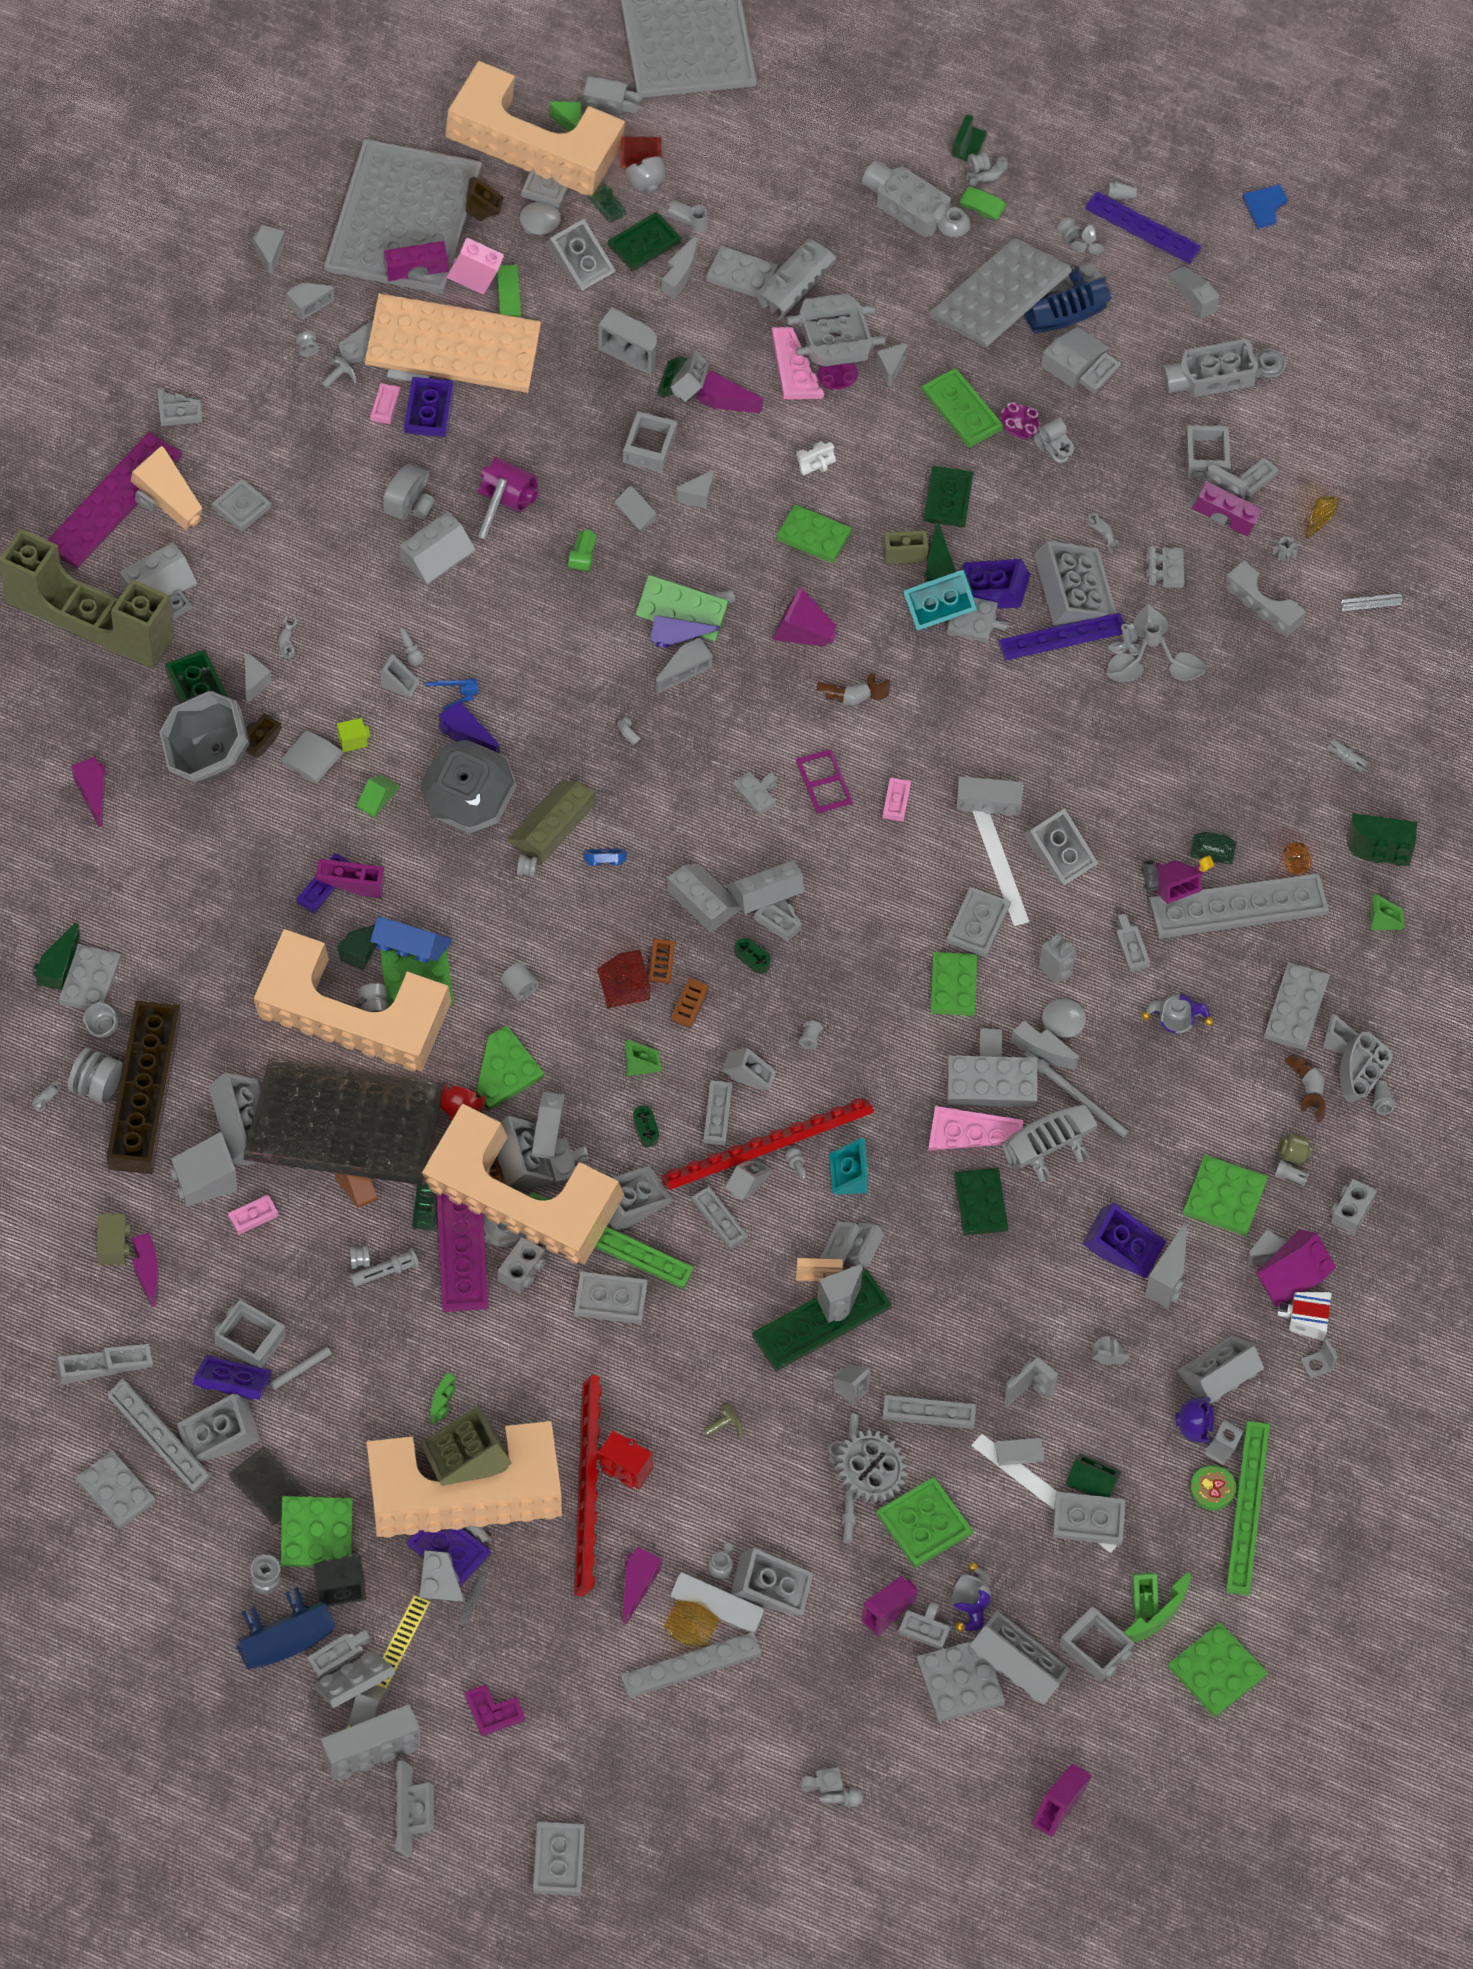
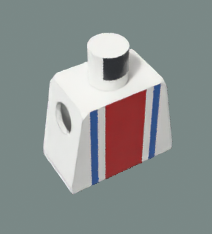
M1297 1292L1294 1294L1292 1304L1279 1303L1277 1316L1290 1318V1331L1324 1341L1328 1327L1331 1293Z

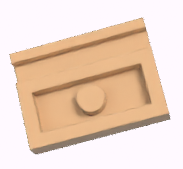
M797 1258L796 1281H819L841 1272L843 1269V1259Z

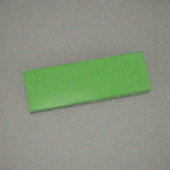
M499 266L497 277L500 314L521 318L518 266Z

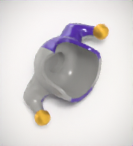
M1180 993L1169 995L1165 1000L1150 1002L1146 1011L1142 1012L1141 1018L1146 1021L1150 1019L1151 1014H1160L1161 1024L1164 1029L1173 1033L1188 1031L1193 1026L1197 1016L1203 1017L1207 1026H1211L1214 1023L1206 1004L1193 1002L1188 996Z
M971 1562L968 1565V1570L974 1572L976 1577L962 1574L956 1581L951 1594V1606L967 1613L970 1618V1622L966 1624L958 1622L955 1625V1629L958 1632L981 1630L984 1626L983 1610L988 1607L991 1601L990 1575L979 1569L975 1562Z

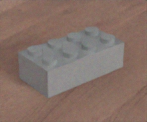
M948 1056L947 1105L1036 1107L1037 1058Z
M410 1704L321 1738L322 1757L332 1781L347 1779L354 1772L359 1770L367 1771L377 1763L382 1761L384 1763L390 1762L397 1755L402 1753L410 1754L421 1746L420 1727Z

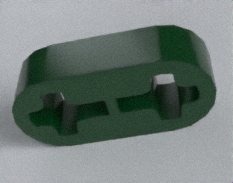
M747 938L737 940L734 948L735 956L757 973L767 972L771 963L770 955ZM740 947L743 949L748 947V952L746 950L741 952ZM757 960H758V961L765 960V964L760 963V964L758 965V964H757Z
M645 1105L637 1107L633 1112V1122L639 1141L645 1147H653L659 1141V1130L653 1111ZM640 1114L646 1116V1123H643ZM646 1130H649L652 1139H648Z

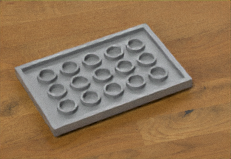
M1014 238L930 312L931 319L987 347L1072 272L1071 267Z

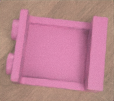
M466 238L457 258H454L446 278L484 295L496 275L504 255Z

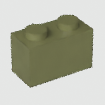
M926 530L884 533L883 552L885 564L927 562L928 541Z
M98 1214V1265H126V1256H130V1242H126V1237L131 1236V1222L126 1221V1214Z

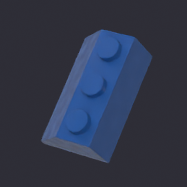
M378 916L370 942L377 943L376 948L388 952L390 948L397 949L396 954L409 958V955L413 954L416 955V960L429 963V960L438 961L451 944L452 938Z

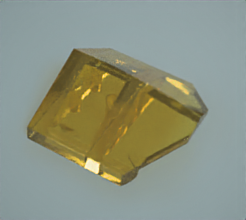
M1322 496L1315 500L1311 508L1305 537L1307 539L1312 537L1336 515L1339 502L1337 497Z
M677 1600L664 1625V1629L668 1631L675 1641L686 1646L706 1647L720 1618L698 1603Z

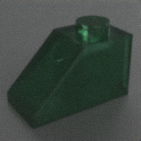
M375 924L349 932L345 940L342 939L340 941L337 951L339 952L341 962L361 970L365 969L377 946V943L370 942Z

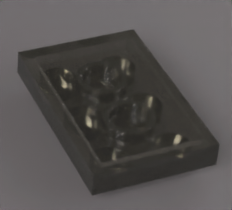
M265 1446L228 1474L229 1479L273 1525L281 1520L282 1496L309 1497V1493Z

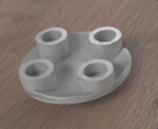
M546 202L530 203L523 208L520 214L521 225L527 234L553 235L561 220L558 209Z
M1057 999L1050 1002L1044 1008L1042 1022L1044 1027L1057 1037H1076L1081 1034L1085 1026L1086 1015L1078 1003L1069 999Z

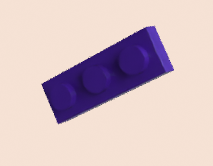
M334 853L333 856L329 859L334 861L350 862L337 853ZM314 877L297 897V904L315 914L336 887L318 881Z

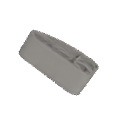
M412 464L402 467L385 491L384 512L396 518L406 520L428 481L429 471Z
M1362 1032L1352 1038L1342 1055L1340 1084L1343 1097L1348 1102L1354 1103L1367 1096L1392 1060L1390 1049L1369 1032Z

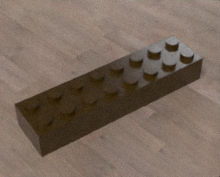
M145 1001L135 1002L106 1156L108 1170L153 1175L181 1022L180 1005Z

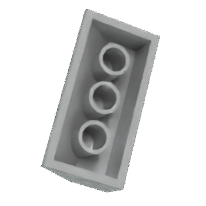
M225 1072L212 1082L208 1087L219 1127L232 1162L247 1166L279 1157L258 1079Z
M998 1611L994 1613L970 1644L976 1655L988 1660L995 1670L1003 1672L1014 1685L1022 1687L1033 1700L1042 1704L1046 1703L1071 1669Z

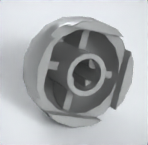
M659 156L644 159L642 164L637 166L635 163L624 171L632 188L640 192L647 191L648 194L659 190L658 186L666 178L665 165Z

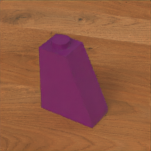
M902 1576L895 1579L864 1602L861 1622L879 1637L917 1600L918 1590L916 1585L909 1579L905 1580Z
M1072 1763L1046 1793L1032 1825L1052 1837L1085 1792L1092 1775Z

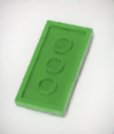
M956 368L922 386L924 395L968 448L1003 430L1000 420Z
M648 575L636 615L654 621V616H663L717 625L721 629L729 601ZM720 630L700 637L717 641Z

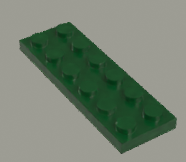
M865 1270L862 1272L861 1287L852 1309L843 1320L828 1322L816 1297L752 1332V1338L775 1372L891 1309V1303L869 1271Z

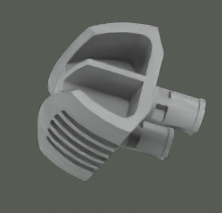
M807 239L756 293L762 309L769 305L770 313L780 309L781 315L779 320L783 319L795 304L835 264L837 257L816 241Z
M1086 1105L1074 1106L1048 1114L1028 1124L1009 1137L1002 1144V1149L1009 1167L1015 1170L1028 1164L1032 1165L1040 1183L1045 1181V1178L1052 1177L1045 1164V1156L1066 1145L1070 1146L1077 1163L1083 1162V1159H1089L1090 1155L1082 1139L1083 1136L1097 1130L1098 1125Z

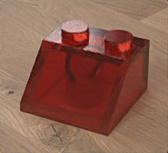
M640 950L620 953L597 969L607 1008L650 1000L651 987Z

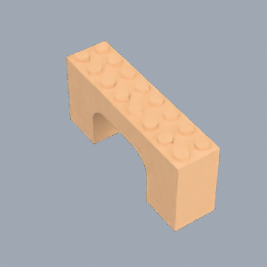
M478 61L448 110L445 137L518 166L526 171L534 170L535 174L545 179L552 177L555 182L562 186L593 197L622 147L625 121L588 106L578 125L572 131L556 134L515 118L506 112L513 100L515 76Z
M284 929L254 996L258 1015L266 1021H278L286 1028H298L306 1035L312 1036L315 1034L321 1036V1039L326 1042L333 1043L335 1041L341 1043L343 1047L349 1050L354 1048L361 1050L363 1054L369 1057H381L389 1064H401L409 1071L418 1070L422 1072L451 1004L449 986L407 972L395 1001L384 1011L368 1012L324 997L316 991L329 960L325 943Z
M462 1104L422 1172L426 1179L425 1182L430 1187L429 1189L437 1195L443 1193L449 1196L448 1199L457 1205L463 1203L469 1206L468 1209L477 1215H480V1213L487 1215V1219L497 1225L500 1222L507 1225L509 1231L515 1234L520 1232L526 1235V1238L532 1243L538 1244L540 1242L546 1245V1249L554 1254L560 1252L566 1255L565 1258L574 1264L580 1262L585 1265L624 1197L619 1182L579 1162L558 1196L546 1201L535 1200L489 1176L490 1168L508 1136L500 1122Z
M546 1421L505 1426L506 1453L512 1464L504 1472L498 1473L493 1477L443 1486L439 1482L426 1479L418 1471L413 1436L367 1441L368 1466L377 1537L389 1538L400 1534L414 1535L419 1530H424V1532H438L444 1529L459 1530L470 1525L484 1527L488 1524H508L515 1521L529 1522L533 1519H554L562 1516L561 1487L552 1422Z

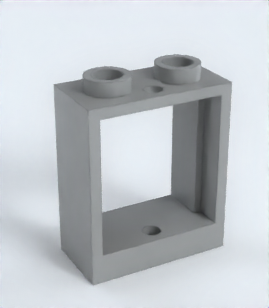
M637 411L623 449V463L663 473L677 435V421ZM640 427L667 434L661 453L633 446Z
M1187 425L1185 435L1187 479H1206L1207 470L1212 463L1230 473L1229 426ZM1193 440L1222 441L1223 461L1194 460Z
M239 1300L235 1306L232 1305L229 1308L226 1319L223 1323L217 1324L213 1334L217 1346L251 1366L263 1368L286 1337V1328L283 1324ZM242 1317L270 1332L254 1354L227 1339Z
M1093 1606L1061 1637L1059 1645L1099 1682H1102L1106 1677L1108 1679L1112 1678L1118 1670L1117 1666L1121 1662H1128L1134 1654L1132 1652L1134 1642ZM1093 1625L1121 1649L1103 1669L1075 1645Z

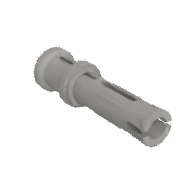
M411 1248L409 1252L399 1256L392 1255L386 1262L350 1274V1278L354 1288L392 1273L399 1275L403 1270L411 1267L418 1268L419 1262L414 1249Z

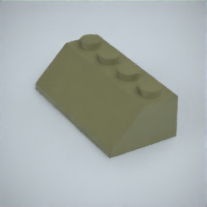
M560 781L507 839V842L531 858L533 856L538 857V863L542 865L595 806V792L578 781Z

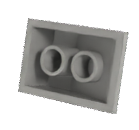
M585 219L556 234L545 243L555 261L581 292L616 271Z
M1077 326L1057 338L1043 352L1041 367L1074 389L1085 372L1105 352L1108 353L1111 348Z
M1065 808L1056 811L1022 833L1033 852L1062 886H1065L1098 864Z
M650 1166L613 1177V1179L619 1182L624 1197L609 1221L608 1226L615 1231L628 1228L673 1202L672 1197Z
M1185 1225L1181 1227L1150 1273L1145 1296L1167 1309L1172 1302L1175 1304L1178 1302L1182 1295L1181 1289L1185 1283L1182 1281L1187 1226Z
M232 1394L177 1423L184 1446L199 1462L243 1450L260 1441L248 1400L236 1394Z
M752 1548L740 1555L731 1594L762 1608L801 1617L804 1613L814 1573Z

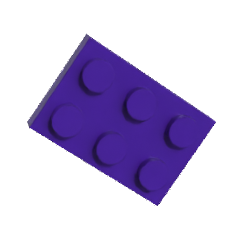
M205 1355L194 1376L193 1385L200 1386L203 1389L219 1390L225 1394L241 1395L247 1399L260 1400L271 1379L272 1370Z
M444 1529L438 1532L419 1530L407 1542V1546L423 1559L425 1551L449 1553L453 1562V1569L459 1579L460 1587L491 1555V1551L463 1529Z

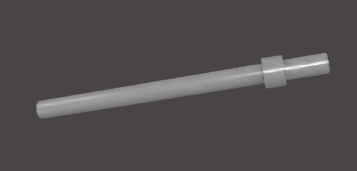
M1029 1050L1023 1054V1057L1037 1058V1071L1041 1075L1045 1074L1079 1103L1086 1105L1089 1111L1121 1137L1125 1138L1129 1134L1126 1128L1050 1068L1048 1062L1044 1059L1040 1060Z
M850 1414L848 1438L852 1434L856 1436L858 1433L859 1415ZM852 1463L853 1468L856 1470V1464ZM853 1491L845 1495V1513L842 1515V1525L844 1526L843 1542L852 1543L853 1527L856 1525V1515L854 1514L855 1493Z

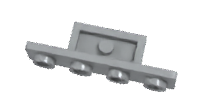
M400 1760L397 1762L395 1773L397 1780V1792L395 1794L397 1803V1814L395 1816L397 1837L395 1838V1846L399 1853L408 1858L412 1857V1835L434 1831V1785L430 1782L413 1785V1767Z

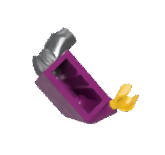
M1211 856L1200 859L1199 864L1195 867L1188 866L1178 860L1162 865L1159 862L1156 863L1154 859H1145L1141 867L1145 880L1143 886L1148 891L1156 892L1165 903L1169 904L1201 891V875L1209 868L1214 867Z

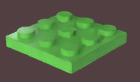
M390 949L389 952L380 950L384 986L387 990V1003L389 1007L395 1001L407 972L449 986L450 1005L454 1004L447 949L438 961L429 960V963L416 960V955L410 954L409 958L396 954L397 949Z
M1204 1155L1183 1215L1247 1236L1268 1176Z
M935 1477L876 1511L877 1517L914 1568L919 1567L973 1534V1530Z
M282 1496L280 1566L314 1567V1564L321 1560L330 1559L333 1561L351 1555L352 1498Z
M1218 1623L1168 1664L1169 1670L1214 1718L1267 1676L1266 1670L1221 1623Z

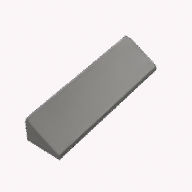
M680 1572L670 1595V1598L748 1633H756L765 1615V1609L683 1572Z

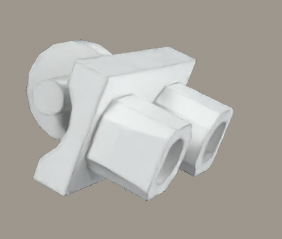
M821 441L815 444L813 450L807 452L802 449L796 453L802 475L817 469L825 472L827 471V465L836 462L833 452L834 445L831 442L825 444Z

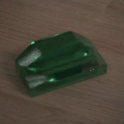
M1210 832L1197 833L1193 837L1190 857L1202 859L1211 856L1213 862L1232 865L1237 842L1226 835Z

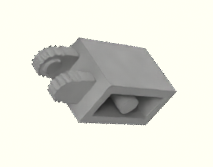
M588 76L583 92L584 108L590 106L600 111L621 115L623 111L632 113L638 111L639 107L636 103L641 101V95L636 92L627 91V83Z
M1058 933L1042 945L1039 968L1056 985L1062 980L1066 981L1073 974L1076 950Z

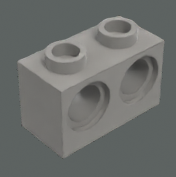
M1352 1179L1349 1186L1345 1184L1340 1193V1197H1342L1340 1203L1335 1202L1330 1214L1333 1215L1331 1224L1355 1235L1375 1200L1377 1190L1355 1179ZM1353 1196H1359L1361 1199H1355ZM1343 1213H1349L1351 1216L1347 1217Z
M521 1237L497 1271L498 1282L521 1294L525 1288L528 1289L531 1286L536 1271L543 1269L546 1263L545 1249ZM532 1256L534 1258L532 1260H527L524 1257ZM514 1273L522 1274V1276L520 1277H514L512 1275Z

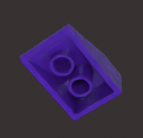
M1022 559L964 562L962 570L966 572L974 598L998 603L997 608L1001 609L1021 608L1030 578V573Z
M1113 1203L1101 1208L1082 1244L1099 1257L1145 1279L1166 1241Z

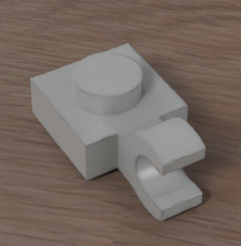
M839 1767L818 1770L815 1772L816 1778H801L800 1786L802 1793L818 1790L819 1795L823 1796L840 1793L841 1790H844Z

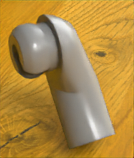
M623 717L622 720L618 721L617 728L634 746L641 738L630 728L632 725L631 720Z
M52 1082L44 1091L33 1098L32 1106L35 1111L42 1112L45 1110L46 1104L60 1091L59 1084Z

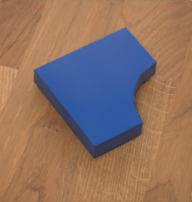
M1281 184L1248 192L1242 196L1257 229L1275 225L1276 211L1281 206L1287 204L1288 201Z

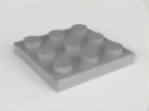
M973 1641L916 1657L937 1723L1005 1705V1699L995 1670L988 1660L974 1653L970 1647Z

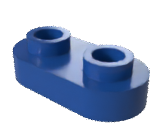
M620 848L587 849L583 851V860L591 866L601 865L602 862H610V865H622L623 861L627 860V850Z

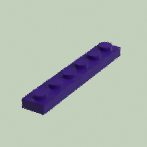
M1097 191L1086 204L1087 211L1188 264L1192 263L1201 250V245Z
M1119 612L999 639V647L1006 661L1121 635V626L1125 623Z

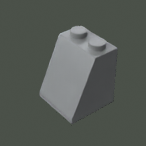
M222 1132L171 1159L172 1167L169 1168L172 1181L177 1180V1195L179 1200L184 1199L186 1207L238 1191L236 1170Z

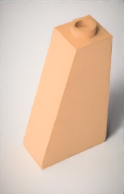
M161 446L132 472L131 482L145 495L154 500L182 528L187 530L190 526L194 527L200 522L202 507L166 450Z

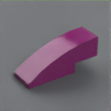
M147 1232L132 1238L133 1249L138 1257L132 1261L134 1272L152 1308L156 1306L158 1297L159 1273L154 1244L150 1233Z

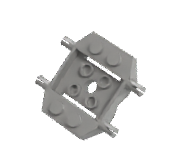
M848 293L804 299L800 314L786 317L787 325L799 324L802 334L806 338L807 347H797V356L809 355L812 362L823 367L867 361L874 345L886 344L884 335L878 337L870 336L864 314L875 313V305L860 306V303ZM840 316L837 319H820L818 321L811 322L812 319ZM832 333H837V334H839L840 336H839V337H834V336H832V335H830V334H832Z

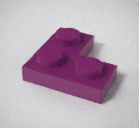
M487 1685L464 1692V1697L481 1737L525 1721V1716L517 1697L494 1705Z

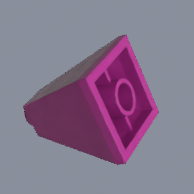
M799 587L788 604L772 639L826 646L828 642L832 644L837 635V632L834 631L836 625L806 591Z

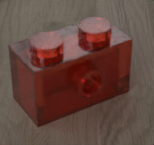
M621 137V168H629L635 163L638 166L643 163L642 160L647 158L662 157L661 137Z

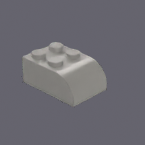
M611 308L598 326V349L652 375L656 368L657 337L655 332L642 321L635 320L624 312Z

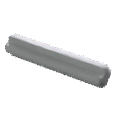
M1401 593L1341 599L1340 606L1342 611L1396 606L1402 604L1403 598Z

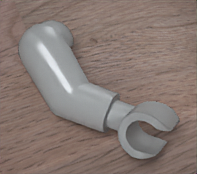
M1000 157L989 171L981 172L980 174L969 172L967 173L966 180H970V185L976 186L978 181H995L1007 170L1008 161L1006 158Z
M1089 514L1088 525L1103 535L1105 542H1108V553H1113L1111 547L1120 549L1119 541L1114 540L1115 536L1111 526L1099 518L1098 514Z
M287 616L285 617V628L282 629L278 639V646L282 656L286 659H291L295 655V649L290 638L292 635L291 630L296 628V617H294L293 625H288Z

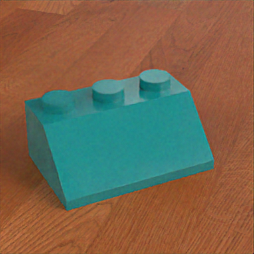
M965 570L904 590L917 631L977 610Z

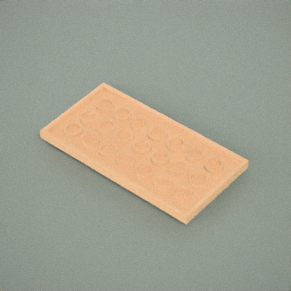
M379 293L365 365L528 393L541 321Z

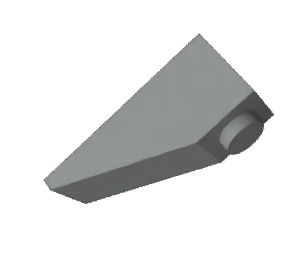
M1185 266L1167 274L1169 280L1199 319L1217 312L1220 296L1209 282Z
M696 349L675 376L671 385L673 394L684 402L703 387L710 365Z
M700 637L695 640H689L681 646L655 680V692L657 694L712 668L713 656Z
M542 1093L532 1149L533 1157L554 1159L564 1113L565 1095Z

